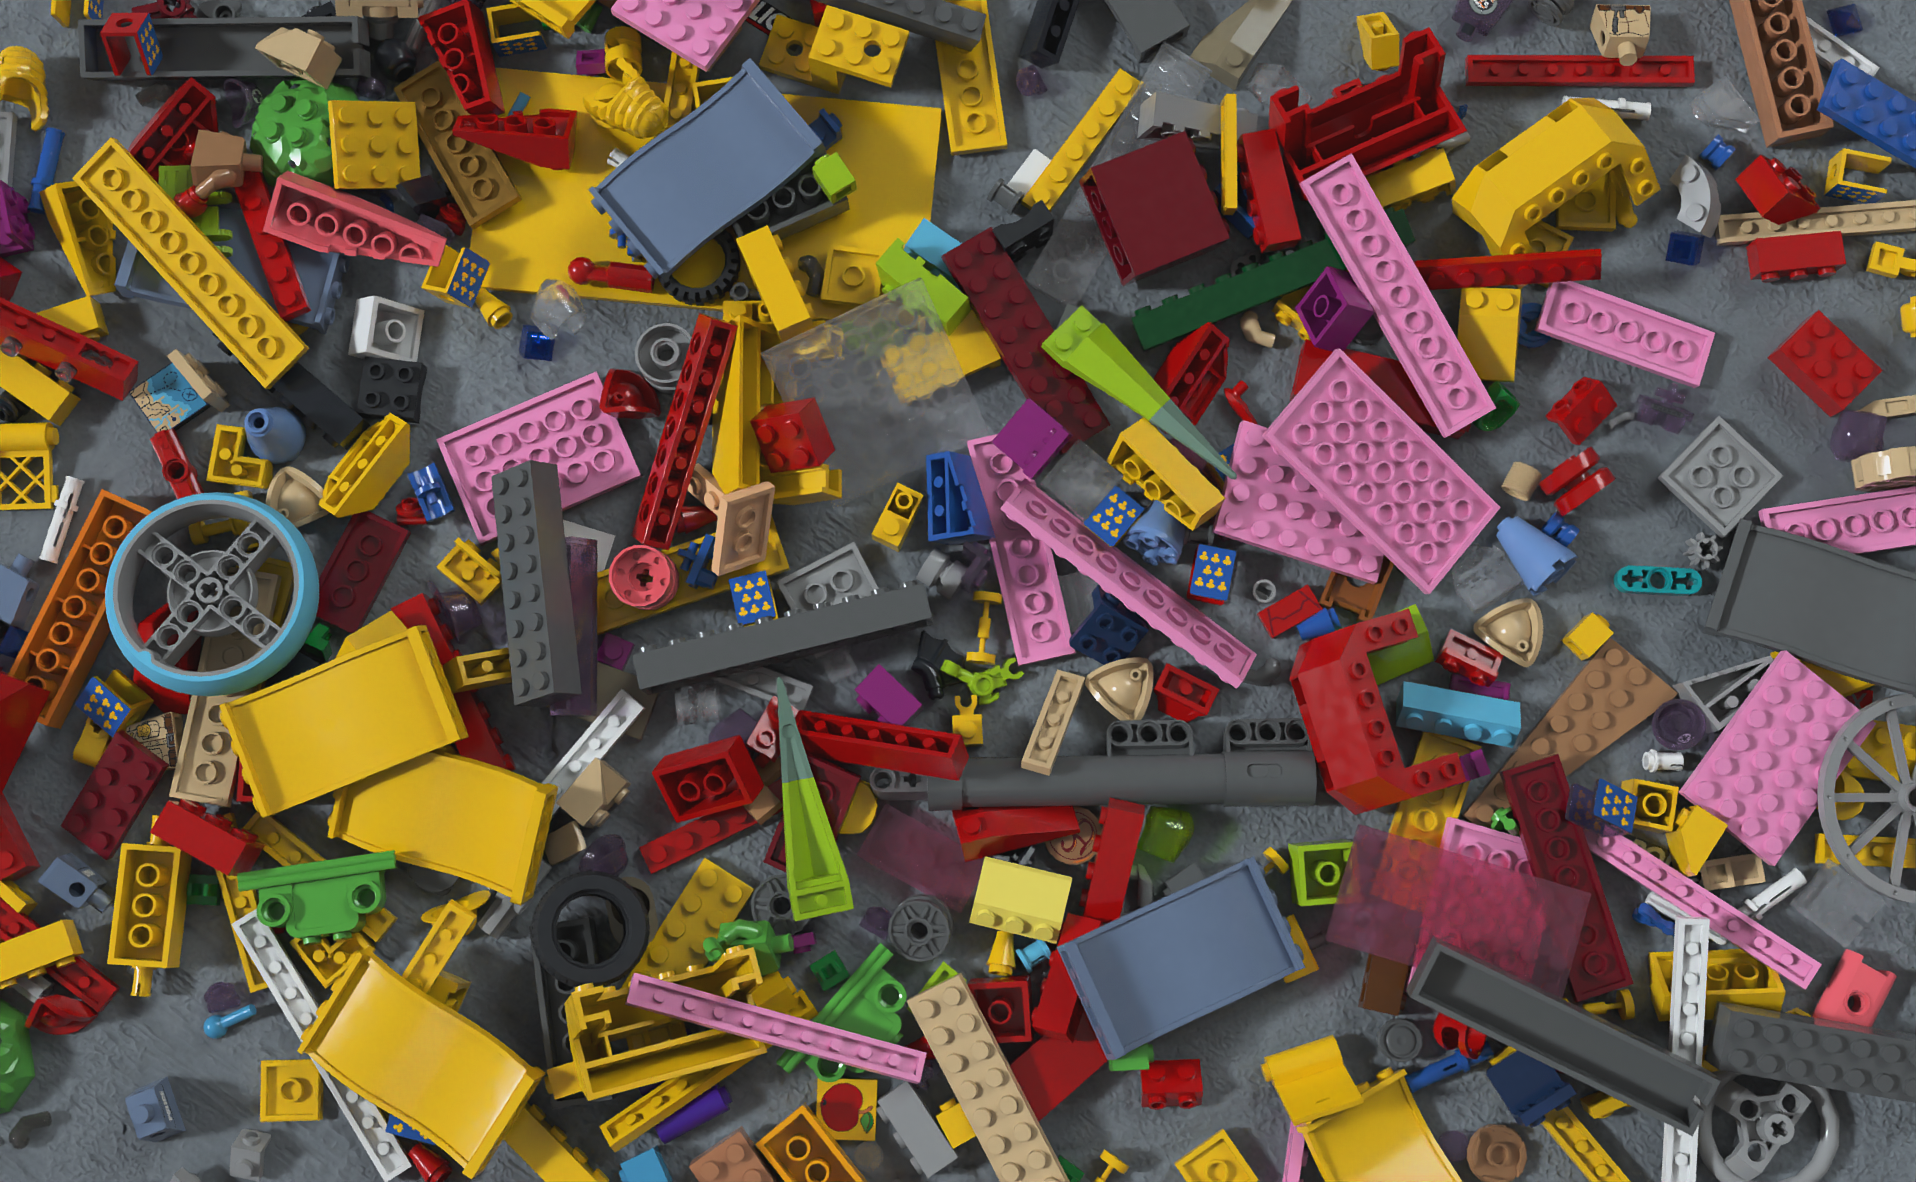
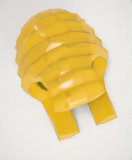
M9 46L0 52V101L5 100L28 108L31 115V129L36 132L47 124L49 115L44 64L28 48Z
M623 57L618 58L616 65L624 72L622 79L625 86L608 103L597 101L589 95L584 96V107L596 120H601L613 128L628 132L638 139L654 137L662 132L667 125L669 118L668 108L655 95L654 90H650L649 84L645 83V79L640 76L639 71L634 69L631 63L626 62Z

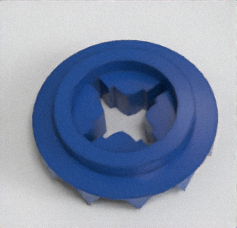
M1538 303L1522 305L1518 344H1522L1528 349L1541 347L1552 338L1535 330L1527 334L1525 333L1527 328L1525 321L1531 322L1536 317L1539 318L1542 305Z

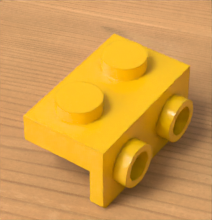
M457 538L454 541L456 546L436 568L482 606L502 584L500 565L492 558L486 561L480 556L481 550L469 539L463 542L460 538Z

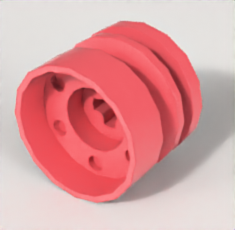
M633 545L623 549L613 559L609 568V583L613 593L620 601L641 610H656L666 606L675 597L679 588V572L676 564L668 555L647 545ZM650 575L653 577L652 582L645 583L642 581L643 576Z

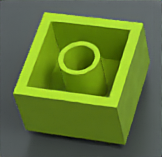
M1339 839L1288 843L1292 903L1299 906L1360 902L1355 841Z

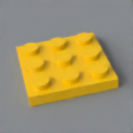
M328 101L335 190L397 189L396 185L421 177L415 102Z

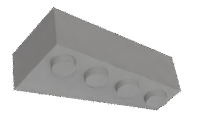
M1156 91L1141 104L1137 138L1160 141L1185 131L1187 137L1193 140L1195 147L1221 151V105ZM1237 108V140L1241 134L1257 130L1258 115L1249 113L1248 109Z

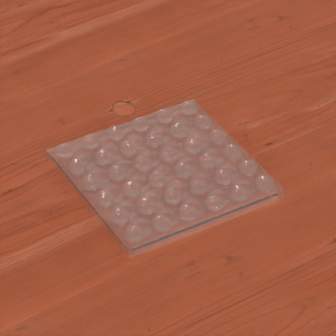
M917 278L760 353L783 402L813 397L816 399L835 451L823 463L829 465V470H842V499L830 500L834 509L926 466V455L946 451L955 452L968 446V440L990 435L922 278Z

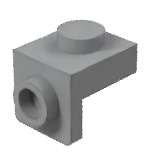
M241 1130L231 1146L230 1176L260 1181L264 1173L265 1149L271 1141V1134L257 1130Z

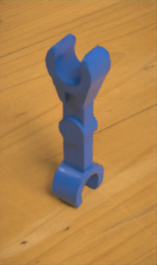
M1642 903L1639 909H1634L1632 918L1636 922L1652 927L1656 926L1664 934L1674 937L1675 923L1661 918L1652 906Z

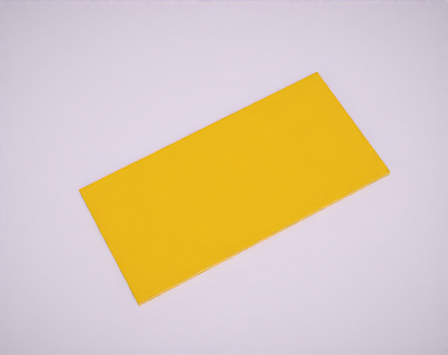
M495 68L505 113L498 115V118L507 117L521 91L531 97L522 112L523 116L539 114V109L576 110L577 126L574 157L570 169L552 170L551 168L539 167L495 151L522 200L476 229L472 228L470 250L490 263L480 288L494 291L723 312V301H734V299H730V292L728 291L721 300L719 298L715 299V303L709 304L705 302L703 306H697L696 303L688 305L684 301L679 302L672 295L670 296L661 285L658 277L655 279L652 293L609 288L606 282L600 281L579 285L569 278L568 266L577 257L589 258L595 265L608 266L611 262L643 266L647 263L644 257H642V262H632V257L627 254V245L626 248L620 249L618 248V240L609 237V230L612 227L608 222L612 218L607 212L601 215L590 201L594 197L588 189L592 186L594 188L597 187L616 169L614 166L607 164L608 158L612 159L609 155L614 148H618L628 156H631L658 135L651 138L638 139L618 128H603L597 125L587 112L583 104L584 96L589 95L592 97L593 93L603 85L622 83L623 81L604 77ZM645 81L646 84H649V88L654 90L655 95L664 103L667 83ZM782 94L808 125L819 117V111L823 108L828 114L834 113L842 124L840 128L842 139L826 150V153L830 156L835 152L838 153L856 180L857 190L847 195L850 210L781 240L784 250L780 253L783 258L789 257L795 273L791 274L794 281L799 279L806 294V296L802 297L804 304L810 302L817 318L815 320L818 321L824 320L839 323L842 320L899 321V328L920 330L921 316L918 315L916 317L910 314L905 309L904 304L897 299L895 301L890 300L882 292V286L878 309L821 302V293L829 244L886 251L897 238L906 244L923 218L931 222L942 108ZM708 99L701 100L702 104L706 102ZM730 225L726 228V231L733 237L740 256V272H738L737 282H744L748 289H756L736 242V234ZM711 239L672 273L673 277L680 284L690 288H703L712 284L721 276L725 267V254L722 247L714 239Z

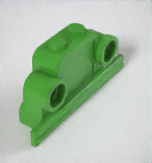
M395 850L237 873L238 890L242 892L258 889L257 917L259 921L269 927H286L290 936L303 940V945L322 943V938L332 936L334 941L351 939L352 933L360 932L366 924L365 914H376L386 904L384 874L385 870L397 869Z
M880 943L812 1022L897 1044L904 1036L899 1032L902 1027V1018L897 1011L904 1006L907 993L905 987L883 968L894 954ZM787 1049L776 1061L788 1074L803 1061L824 1082L839 1080L845 1073L846 1067L854 1073L865 1071Z

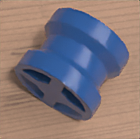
M1718 134L1702 151L1699 157L1710 161L1712 168L1717 170L1736 148L1732 145H1726L1723 142V137Z

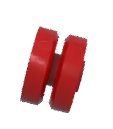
M1592 446L1579 455H1573L1552 470L1553 473L1538 483L1547 496L1555 494L1563 487L1567 492L1556 499L1554 503L1562 517L1616 479L1608 467H1602L1592 475L1587 472L1600 460V456Z

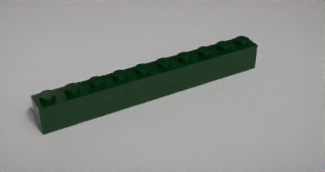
M1393 207L1385 209V213L1404 246L1413 244L1416 240L1403 208L1397 211ZM1326 233L1323 235V241L1313 244L1312 240L1306 241L1296 246V252L1286 255L1285 251L1276 253L1269 257L1270 262L1259 266L1258 262H1254L1243 267V273L1232 277L1231 273H1227L1216 278V284L1205 287L1203 283L1188 290L1189 295L1178 298L1176 294L1161 300L1162 306L1152 309L1150 305L1134 311L1136 316L1131 318V323L1143 352L1188 335L1207 322L1212 324L1218 323L1315 283L1327 266L1344 271L1348 269Z

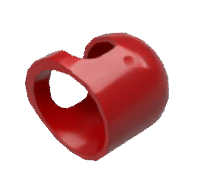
M1439 1013L1435 1019L1433 1033L1436 1042L1446 1050H1454L1459 1047L1464 1057L1478 1059L1485 1046L1487 1035L1442 1013Z

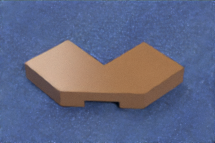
M779 757L775 763L769 761L764 768L754 763L764 787L753 803L743 805V807L760 825L783 807L781 801L767 788L781 776V759Z

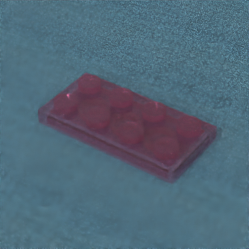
M886 803L857 854L860 858L921 892L937 897L948 907L959 913L962 912L980 879L984 858L965 862L960 844Z

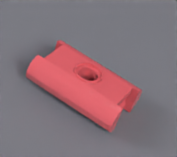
M1845 949L1811 1017L1872 1027L1897 976L1891 971H1876L1862 963L1863 955ZM1853 996L1854 1006L1852 1009H1849L1848 999Z

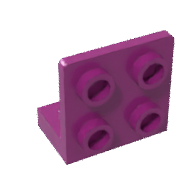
M0 180V257L4 258L33 251L35 231L28 221L27 213H30V210L27 209L29 205L27 199L2 180Z
M1027 399L992 442L1019 465L1025 475L1030 479L1036 480L1071 439L1073 434L1033 400Z

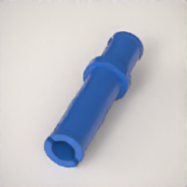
M46 128L36 177H33L31 180L33 190L27 207L31 212L46 214L39 192L55 184L53 181L65 137V132H62V130Z
M1486 1040L1478 1059L1464 1057L1460 1050L1457 1049L1453 1055L1404 1077L1411 1093H1415L1417 1090L1439 1082L1460 1071L1466 1073L1471 1070L1470 1067L1487 1059L1494 1058V1054Z

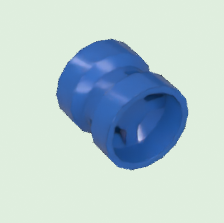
M1555 512L1540 531L1567 547L1577 536L1580 529L1574 524L1566 523L1564 516L1562 517L1559 512Z

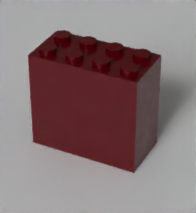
M1185 131L1091 167L1079 181L1123 287L1211 252L1230 238L1228 235L1230 233L1229 225L1225 218H1221L1217 208L1219 205L1217 196L1213 191H1210L1207 185L1206 170L1202 164L1198 163L1195 156V144L1190 137H1187Z

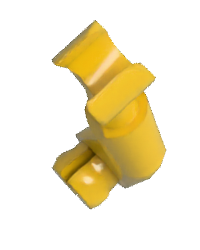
M1616 192V219L1620 225L1632 228L1636 225L1638 218L1633 211L1630 200L1631 195L1628 194L1626 197H1622Z

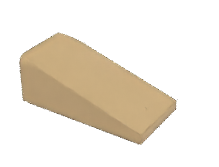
M576 820L547 835L544 850L550 865L553 866L571 860L586 849L587 846L578 822Z

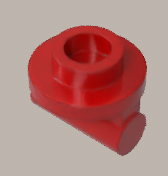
M448 203L447 206L440 207L434 222L461 236L464 233L467 220L458 204Z
M405 498L396 506L398 525L428 524L417 498Z

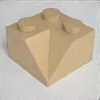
M281 27L258 42L255 47L278 68L326 90L342 61V58L334 52L335 47L324 41L325 37L310 29L305 33L297 28L288 30Z
M595 757L556 804L583 827L593 829L595 825L597 827L603 825L609 818L610 813L608 810L614 803L619 805L628 796L630 791L627 788L631 783L606 761Z

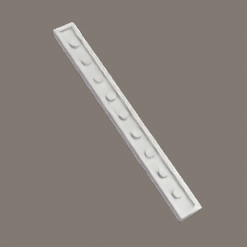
M257 909L231 925L300 1039L306 1028L316 1021L318 1017L316 1011L319 1006L272 927L266 926L259 921ZM312 1059L384 1182H388L412 1167L413 1163L407 1156L397 1136L385 1132L388 1121L381 1109L342 1084Z
M1675 916L1668 1051L1702 1067L1710 919L1707 917ZM1695 1095L1693 1100L1700 1105V1100ZM1664 1122L1661 1182H1696L1699 1125L1693 1136Z

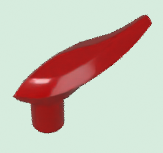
M1240 380L1232 389L1224 388L1226 399L1236 414L1242 420L1258 425L1247 404L1240 398L1248 390V385Z

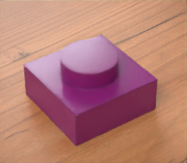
M605 49L577 51V75L596 76L600 73H606Z
M606 633L595 659L624 671L635 644Z
M815 932L792 936L794 954L811 951L810 945L817 944Z

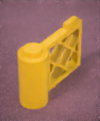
M52 423L0 424V510L54 509L55 500H59V486L53 485L52 450L59 443V432ZM35 457H43L44 469L36 476L26 466ZM2 458H10L18 465L8 477L1 471ZM22 470L33 480L23 491L12 482ZM37 484L44 490L45 503H35L27 496ZM9 485L19 496L11 504H2V491ZM23 499L27 502L24 504H19Z

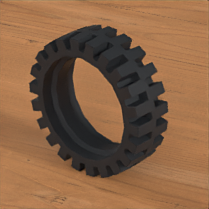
M726 229L713 238L722 247L725 254V267L721 276L715 282L703 288H690L680 284L672 274L669 276L670 280L667 283L658 276L661 285L670 296L672 295L679 302L684 301L688 305L696 303L697 306H703L705 302L712 304L715 303L717 298L721 300L725 297L727 291L730 292L733 283L737 282L738 272H740V256L733 237Z

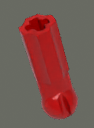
M577 257L568 266L569 278L579 285L600 281L606 282L609 288L652 293L654 289L655 279L643 265L611 262L608 266L595 265L589 258Z

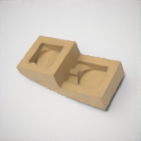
M1754 853L1707 860L1700 869L1704 889L1708 891L1766 882L1762 860Z

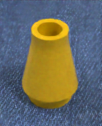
M480 288L475 303L488 326L495 329L504 328L513 317L510 306L488 292L486 288Z
M1005 931L996 932V938L986 964L989 966L988 973L999 976H1012L1013 969H1016L1013 933Z

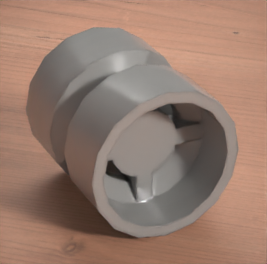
M936 547L924 562L916 579L928 587L936 586L937 592L951 601L963 585L971 568L958 560L951 562L950 555Z

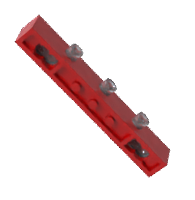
M0 297V349L4 354L10 357H15L18 353L56 370L55 375L64 382H71L74 378L122 401L125 399L137 382L139 361Z

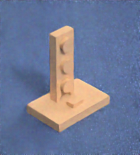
M699 463L695 464L687 491L718 516L711 570L717 576H721L764 561L775 486L766 481L725 495L713 474Z

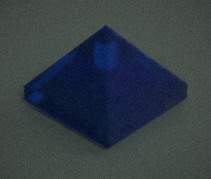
M1855 4L1827 11L1834 36L1839 37L1863 30Z
M10 625L0 645V654L16 659L29 632Z

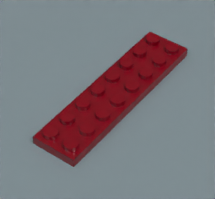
M992 227L941 256L943 262L962 293L968 297L972 310L1026 399L1033 400L1073 434L1059 452L1060 455H1063L1110 426L1111 424L1084 379L1063 368L1041 347L1042 343L1054 330L1008 253L1003 250L993 233Z
M1553 754L1500 771L1504 789L1515 822L1518 825L1519 835L1573 1000L1580 1002L1634 984L1583 828L1565 819L1570 788L1559 754Z

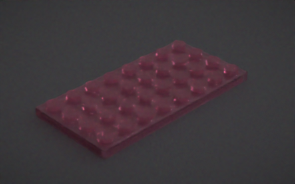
M1358 824L1325 940L1417 968L1432 937L1435 936L1547 992L1563 998L1591 893Z

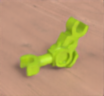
M1015 657L1005 659L1001 668L999 665H996L984 672L971 673L946 659L940 668L941 671L967 683L966 686L969 687L971 693L979 697V705H987L998 700L1000 693L995 692L991 694L993 690L1006 686V679H1019L1024 674L1021 670L1014 674L1009 671V666L1017 661Z

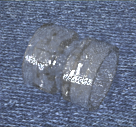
M717 683L700 685L698 690H695L692 686L675 688L676 713L680 726L697 724L699 719H702L705 723L721 721V701Z

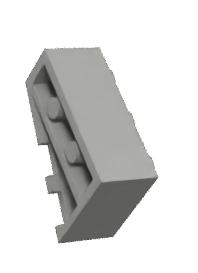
M1770 655L1671 687L1678 692L1677 695L1707 734L1716 732L1730 722L1774 659Z

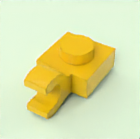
M1876 241L1872 245L1866 271L1890 278H1896L1899 272L1908 277H1915L1916 259L1903 257L1904 248Z

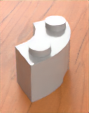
M1685 155L1670 178V181L1677 186L1681 195V209L1677 219L1711 238L1718 225L1721 212L1718 186L1711 173L1703 165Z

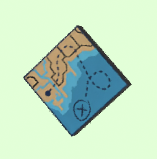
M172 362L129 391L156 433L172 428L178 430L211 407L210 404L198 395Z

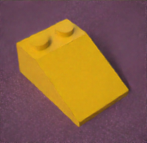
M1472 287L1462 288L1458 341L1481 381L1514 383L1522 310L1521 289Z

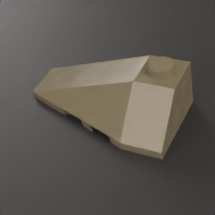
M1249 0L1203 36L1187 62L1235 91L1293 0Z

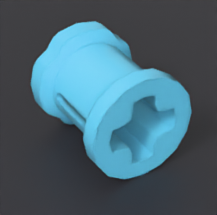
M1038 939L1022 950L1019 948L1015 950L1028 973H1031L1033 971L1032 968L1047 958L1050 959L1051 951L1045 941Z

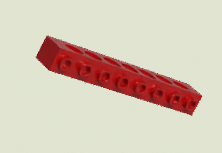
M701 313L698 315L631 534L641 544L665 550L670 549L738 326L725 320Z

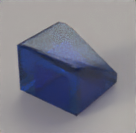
M1684 231L1671 232L1665 261L1691 266L1699 264L1705 235Z
M523 325L519 353L524 359L552 361L556 333L549 327Z

